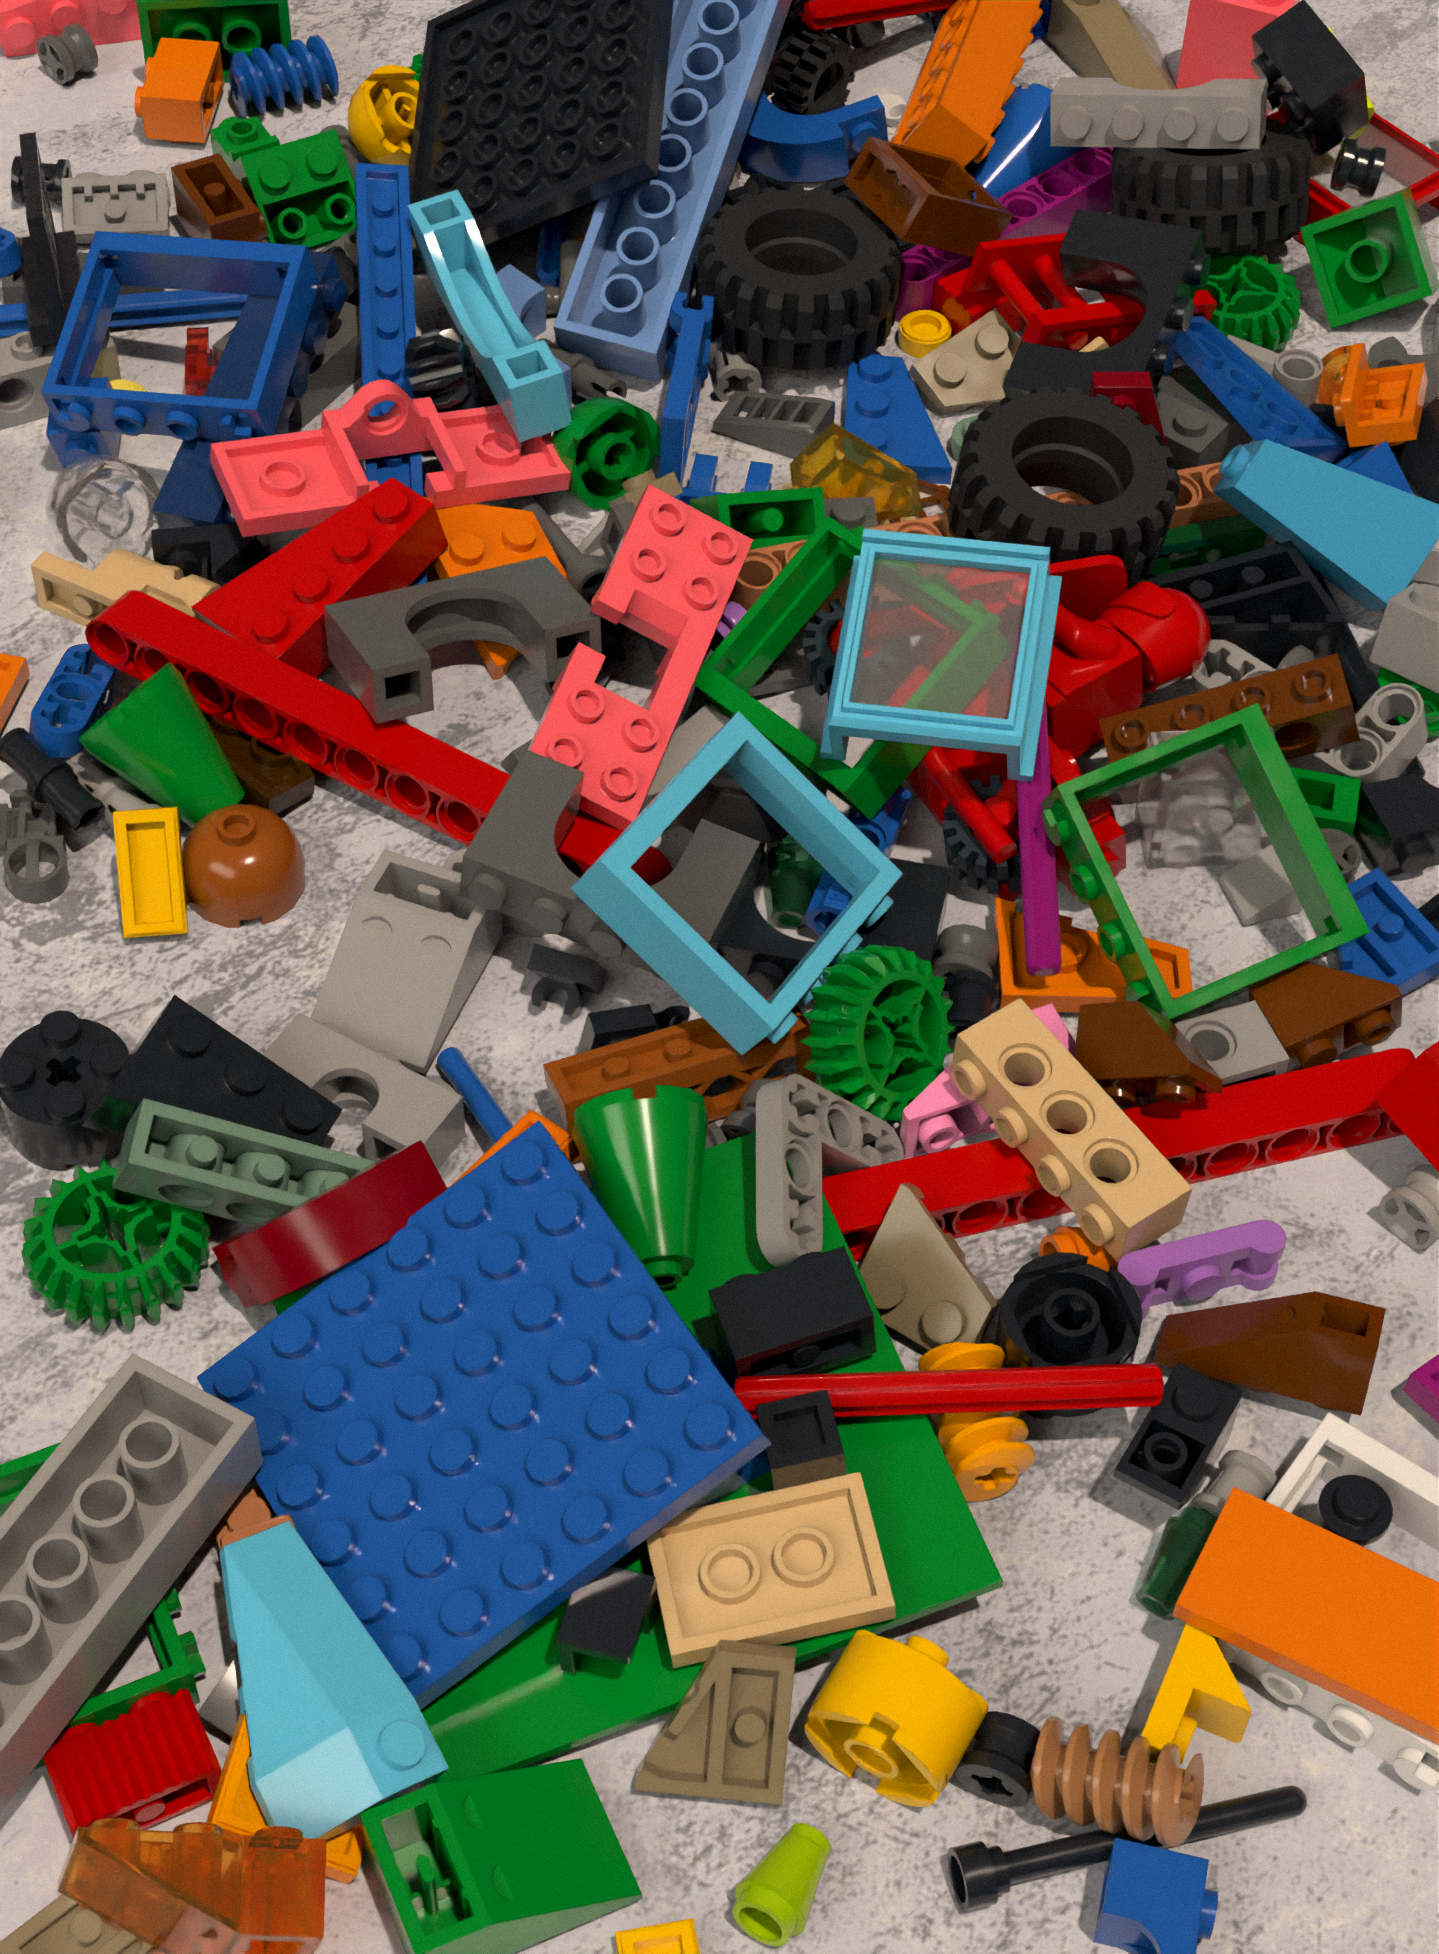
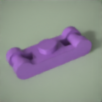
M1256 1220L1129 1252L1119 1260L1117 1271L1123 1274L1135 1289L1142 1307V1320H1144L1149 1314L1151 1306L1183 1298L1190 1300L1205 1299L1214 1295L1220 1289L1238 1284L1253 1291H1263L1270 1288L1274 1283L1279 1266L1278 1260L1282 1257L1287 1237L1285 1231L1277 1223L1269 1220Z

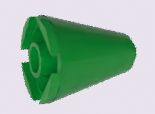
M171 662L167 663L129 693L127 698L115 708L110 709L78 738L86 748L85 751L162 807L178 806L179 819L192 829L199 819L211 811L228 805L238 804L246 795L181 671H178Z
M655 1085L657 1098L634 1100L632 1087L619 1089L594 1097L576 1108L573 1113L572 1137L597 1200L659 1287H669L682 1281V1273L689 1271L695 1263L708 1112L706 1111L704 1096L688 1088L672 1085Z

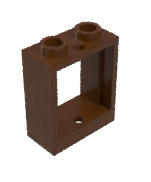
M870 136L843 182L902 241L974 257L979 242L999 240L1013 217L1011 212L953 158ZM974 192H976V199L973 202Z

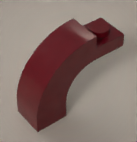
M419 1140L382 1157L307 1201L230 1237L213 1247L212 1250L221 1264L224 1281L238 1295L244 1308L257 1303L259 1306H262L330 1273L387 1242L397 1231L406 1227L409 1217L448 1188L422 1140Z

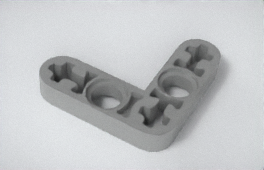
M792 1074L761 1086L756 1097V1233L763 1255L776 1268L792 1263V1261L803 1254L821 1252L822 1165L842 1174L904 1160L900 1139L893 1127L886 1121L797 1074ZM829 1124H830V1127H831V1129H832L834 1138H833V1136H832V1134H831V1131H830V1128H829ZM786 1162L788 1163L790 1171L792 1173V1179L790 1178V1175L788 1173Z

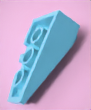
M290 1521L223 1546L219 1554L230 1637L237 1643L242 1685L238 1689L241 1715H246L252 1755L247 1760L250 1787L284 1859L361 1824L359 1813L433 1784L449 1767L415 1698Z

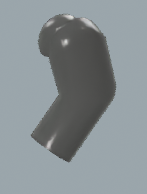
M567 240L560 246L559 287L544 286L546 315L558 314L583 244L578 240Z

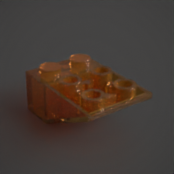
M100 1819L93 1822L91 1827H78L58 1878L57 1891L165 1954H314L324 1938L326 1839L303 1838L304 1834L301 1830L285 1826L262 1828L256 1831L253 1836L223 1834V1829L220 1826L205 1822L180 1824L173 1831L141 1830V1825L130 1819Z

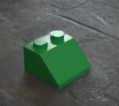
M1410 187L1359 204L1300 228L1331 329L1431 296L1439 289V282Z

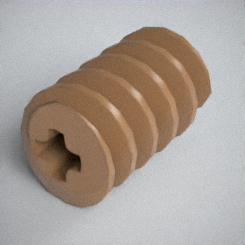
M1054 1716L1046 1719L1038 1737L1031 1766V1785L1035 1802L1042 1815L1056 1820L1067 1814L1069 1820L1079 1826L1085 1827L1096 1821L1098 1827L1108 1833L1114 1834L1126 1827L1128 1835L1136 1840L1144 1841L1152 1838L1155 1834L1158 1842L1165 1847L1175 1848L1182 1845L1190 1835L1198 1819L1202 1802L1204 1764L1201 1753L1194 1755L1185 1770L1180 1768L1179 1748L1174 1743L1168 1742L1163 1746L1155 1763L1150 1762V1743L1146 1737L1137 1736L1133 1740L1127 1756L1121 1755L1120 1734L1116 1730H1107L1098 1748L1094 1749L1092 1748V1731L1088 1724L1081 1722L1077 1724L1070 1735L1069 1741L1064 1742V1729L1061 1719Z

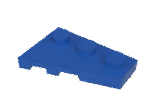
M870 354L861 359L860 362L853 359V363L848 367L841 478L898 481L901 475L904 474L933 484L950 485L952 466L902 357Z

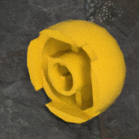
M390 64L376 68L351 97L347 115L349 135L357 150L372 164L409 166L420 83L412 79L416 72L408 67Z

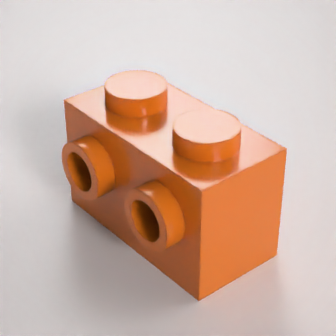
M161 37L154 57H148L145 83L143 87L138 86L135 92L134 105L136 116L143 118L146 139L166 140L171 143H205L225 85L220 42Z

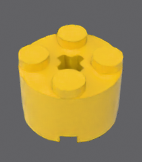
M857 1630L814 1700L811 1710L807 1715L809 1718L804 1727L805 1733L815 1749L831 1765L849 1778H852L859 1766L881 1779L875 1790L879 1795L904 1805L928 1807L935 1803L940 1792L947 1786L986 1716L989 1705L981 1695L966 1687L954 1674L946 1669L949 1657L941 1647L932 1641L919 1636H911L906 1644L892 1639L880 1637L866 1630Z

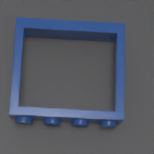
M96 231L41 391L58 426L74 431L91 429L115 431L129 436H138L140 434L172 436L180 440L199 438L234 441L274 435L319 285V279L307 247L303 245ZM121 286L279 297L249 399L88 387Z

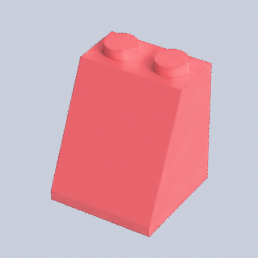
M1190 0L1176 89L1202 85L1214 79H1258L1251 65V60L1255 58L1252 35L1295 6L1300 0ZM1266 109V117L1269 116L1271 112L1268 109Z

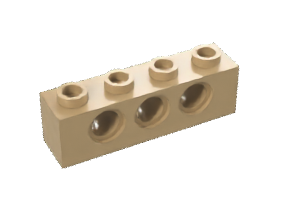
M1021 998L957 1034L950 1069L956 1087L965 1098L976 1100L990 1116L995 1130L1002 1141L1011 1148L1017 1147L1033 1165L1037 1178L1044 1189L1053 1196H1060L1075 1213L1082 1231L1092 1243L1097 1246L1103 1245L1119 1263L1123 1255L1142 1249L1181 1224L1193 1188ZM1013 1082H1021L1029 1086H1019ZM1054 1129L1067 1130L1072 1134H1062ZM1096 1177H1107L1116 1183H1106Z

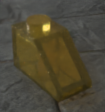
M834 422L790 463L792 489L823 487L824 499L873 497L877 519L886 520L915 516L922 509L917 473Z

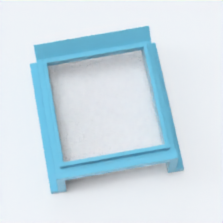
M864 528L860 556L854 555L820 747V758L845 761L849 736L1007 754V779L1033 782L1062 586V576L1050 575V547Z

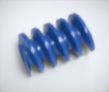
M319 35L309 36L306 46L300 39L291 40L287 49L280 43L272 44L269 48V54L261 47L253 48L250 53V59L244 52L240 51L234 52L232 55L229 69L230 87L236 109L242 118L247 117L248 101H253L258 112L262 114L266 112V97H272L277 108L280 110L284 109L285 93L290 92L297 105L303 104L304 89L309 88L316 101L322 100V85L327 84L334 97H337L339 93L338 73L334 59L326 43Z

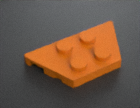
M467 504L436 509L449 544L432 562L440 579L546 556L566 578V572L533 511L481 504ZM472 640L493 680L500 679L507 674L510 663L521 654V652L513 647L502 643Z

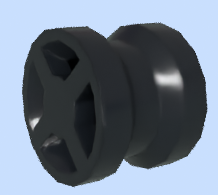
M1345 138L1335 161L1330 188L1340 192L1346 188L1358 191L1360 197L1371 199L1377 189L1383 171L1386 148L1375 145L1367 149L1359 147L1356 140Z
M998 1711L987 1712L973 1737L975 1741L973 1750L965 1753L958 1765L956 1776L959 1782L968 1791L994 1804L1007 1807H1020L1026 1804L1032 1791L1029 1774L1040 1731L1024 1719Z

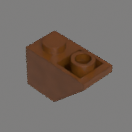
M1305 962L1248 988L1249 1002L1256 1001L1290 1058L1286 1073L1332 1063L1338 1055L1360 1045L1373 1046L1383 1042L1397 1028L1401 1027L1403 995L1397 985Z
M1139 1001L1080 1005L1074 1058L1118 1106H1133L1136 1104L1137 1097L1152 1096L1157 1100L1167 1103L1188 1104L1195 1101L1196 1094L1222 1093V1078L1168 1018Z

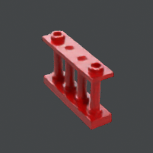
M1066 233L979 242L963 287L968 293L1001 289L1027 323L1021 341L1080 351L1095 338L1102 337L1108 346L1111 347L1127 338L1138 327L1144 317L1145 309L1127 297L1098 292L1105 302L1088 304L1075 287L1066 286L1059 256V250ZM1044 283L1063 308L1044 310L1026 285ZM1207 289L1198 290L1193 298V316H1203L1210 321L1217 306V301Z

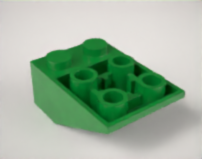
M582 1758L436 1782L359 1813L365 1852L406 1954H513L642 1899V1892Z

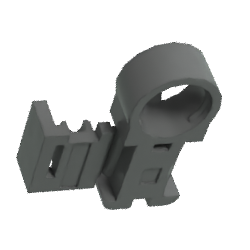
M27 789L15 790L9 796L12 808L8 807V803L0 804V851H6L3 867L8 888L16 899L25 903L39 904L49 902L65 891L70 880L67 867L68 854L64 836L58 835L60 814L48 803H45L44 809H35L34 803L37 801L27 792ZM39 862H49L56 865V868L51 873L40 877ZM26 866V878L16 875L21 868Z

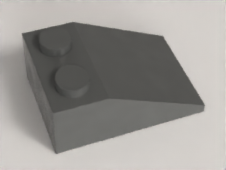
M1184 365L1172 368L1168 377H1161L1157 387V405L1166 443L1177 464L1176 470L1223 462L1234 447L1239 444L1243 446V444L1250 443L1253 440L1190 367Z

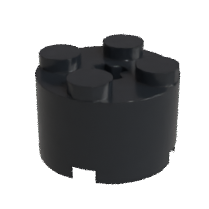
M58 1010L43 1017L40 1024L16 1037L3 1052L0 1058V1101L14 1147L29 1162L52 1171H67L66 1164L88 1161L89 1168L98 1166L103 1156L107 1161H110L120 1154L125 1135L124 1132L108 1127L101 1132L82 1126L130 1055L124 1041L113 1030L98 1022L78 1018L70 1011Z
M1063 1252L1044 1255L1029 1261L1014 1275L1013 1282L1009 1285L1002 1298L994 1344L1001 1346L1005 1353V1361L1002 1368L1133 1364L1143 1319L1141 1303L1135 1289L1123 1274L1109 1266V1270L1106 1272L1096 1266L1087 1264L1088 1256ZM1103 1408L1028 1410L1025 1412L1035 1418L1049 1419L1054 1416L1076 1417L1088 1415Z

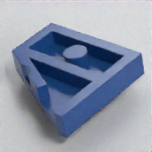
M1378 867L1347 885L1370 933L1349 947L1336 952L1340 971L1395 984L1402 995L1407 994L1439 974V932Z

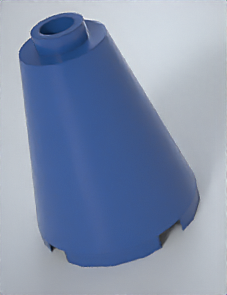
M1032 83L1027 89H1021L1022 85L1014 89L1009 99L1001 107L1005 112V116L991 134L995 138V143L980 163L975 164L973 161H970L965 168L996 199L1086 148L1051 146L1050 94L1053 90L1041 84ZM974 192L973 202L976 199V192Z

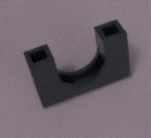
M1077 209L1059 250L1066 286L1127 297L1145 309L1144 317L1138 327L1127 338L1111 347L1097 351L1079 352L1021 341L1002 385L1005 397L1019 391L1025 396L1029 395L1030 391L1034 388L1049 386L1053 392H1063L1065 387L1082 389L1081 394L1088 396L1092 372H1149L1157 401V387L1161 377H1168L1174 365L1176 355L1175 343L1180 331L1186 332L1190 326L1194 309L1193 298L1198 287L1206 285L1210 275L1211 255L1205 253L1202 230Z
M761 843L752 881L716 952L760 995L772 996L816 942L796 939L781 933L772 927L758 911L757 904L765 878L767 843ZM890 858L889 860L903 873L887 893L893 900V903L874 924L868 928L864 926L856 932L863 938L858 947L866 948L867 945L903 947L907 951H914L916 956L923 960L931 961V964H933L936 957L937 940L942 930L947 907L951 868ZM830 962L827 967H831L834 965Z

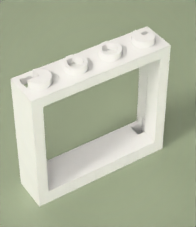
M1330 1412L1325 1416L1266 1500V1502L1296 1515L1320 1479L1328 1483L1332 1479L1343 1475L1363 1476L1380 1485L1389 1496L1393 1507L1392 1523L1439 1551V1478ZM1213 1636L1227 1663L1232 1662L1259 1679L1264 1688L1273 1697L1286 1704L1301 1706L1324 1721L1330 1731L1341 1741L1354 1747L1366 1748L1391 1764L1396 1773L1408 1784L1424 1791L1431 1790L1439 1795L1438 1744Z

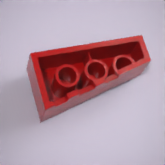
M391 477L191 606L198 620L317 678L332 663L328 657L324 606L408 587L449 544L434 504Z

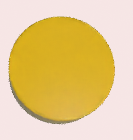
M932 310L913 311L905 315L900 321L898 344L908 355L922 358L951 338V323L945 316Z

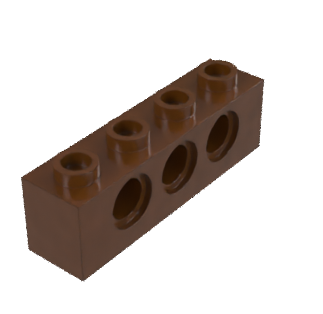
M1338 653L1099 719L1109 764L1256 703L1259 704L1286 760L1360 741L1353 705ZM1225 748L1121 790L1119 794L1124 805L1235 775L1237 772Z

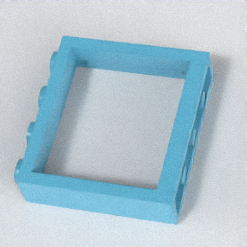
M738 711L699 749L570 889L737 1052L743 1055L765 1037L775 1044L791 1029L798 1020V1017L791 1011L798 1001L803 1006L808 1004L813 999L810 989L824 985L823 968H826L830 962L833 965L837 964L839 954L849 953L858 947L863 938L856 933V930L861 924L866 928L870 927L888 910L893 900L887 893L903 873ZM721 768L853 896L768 1000L763 998L630 868Z

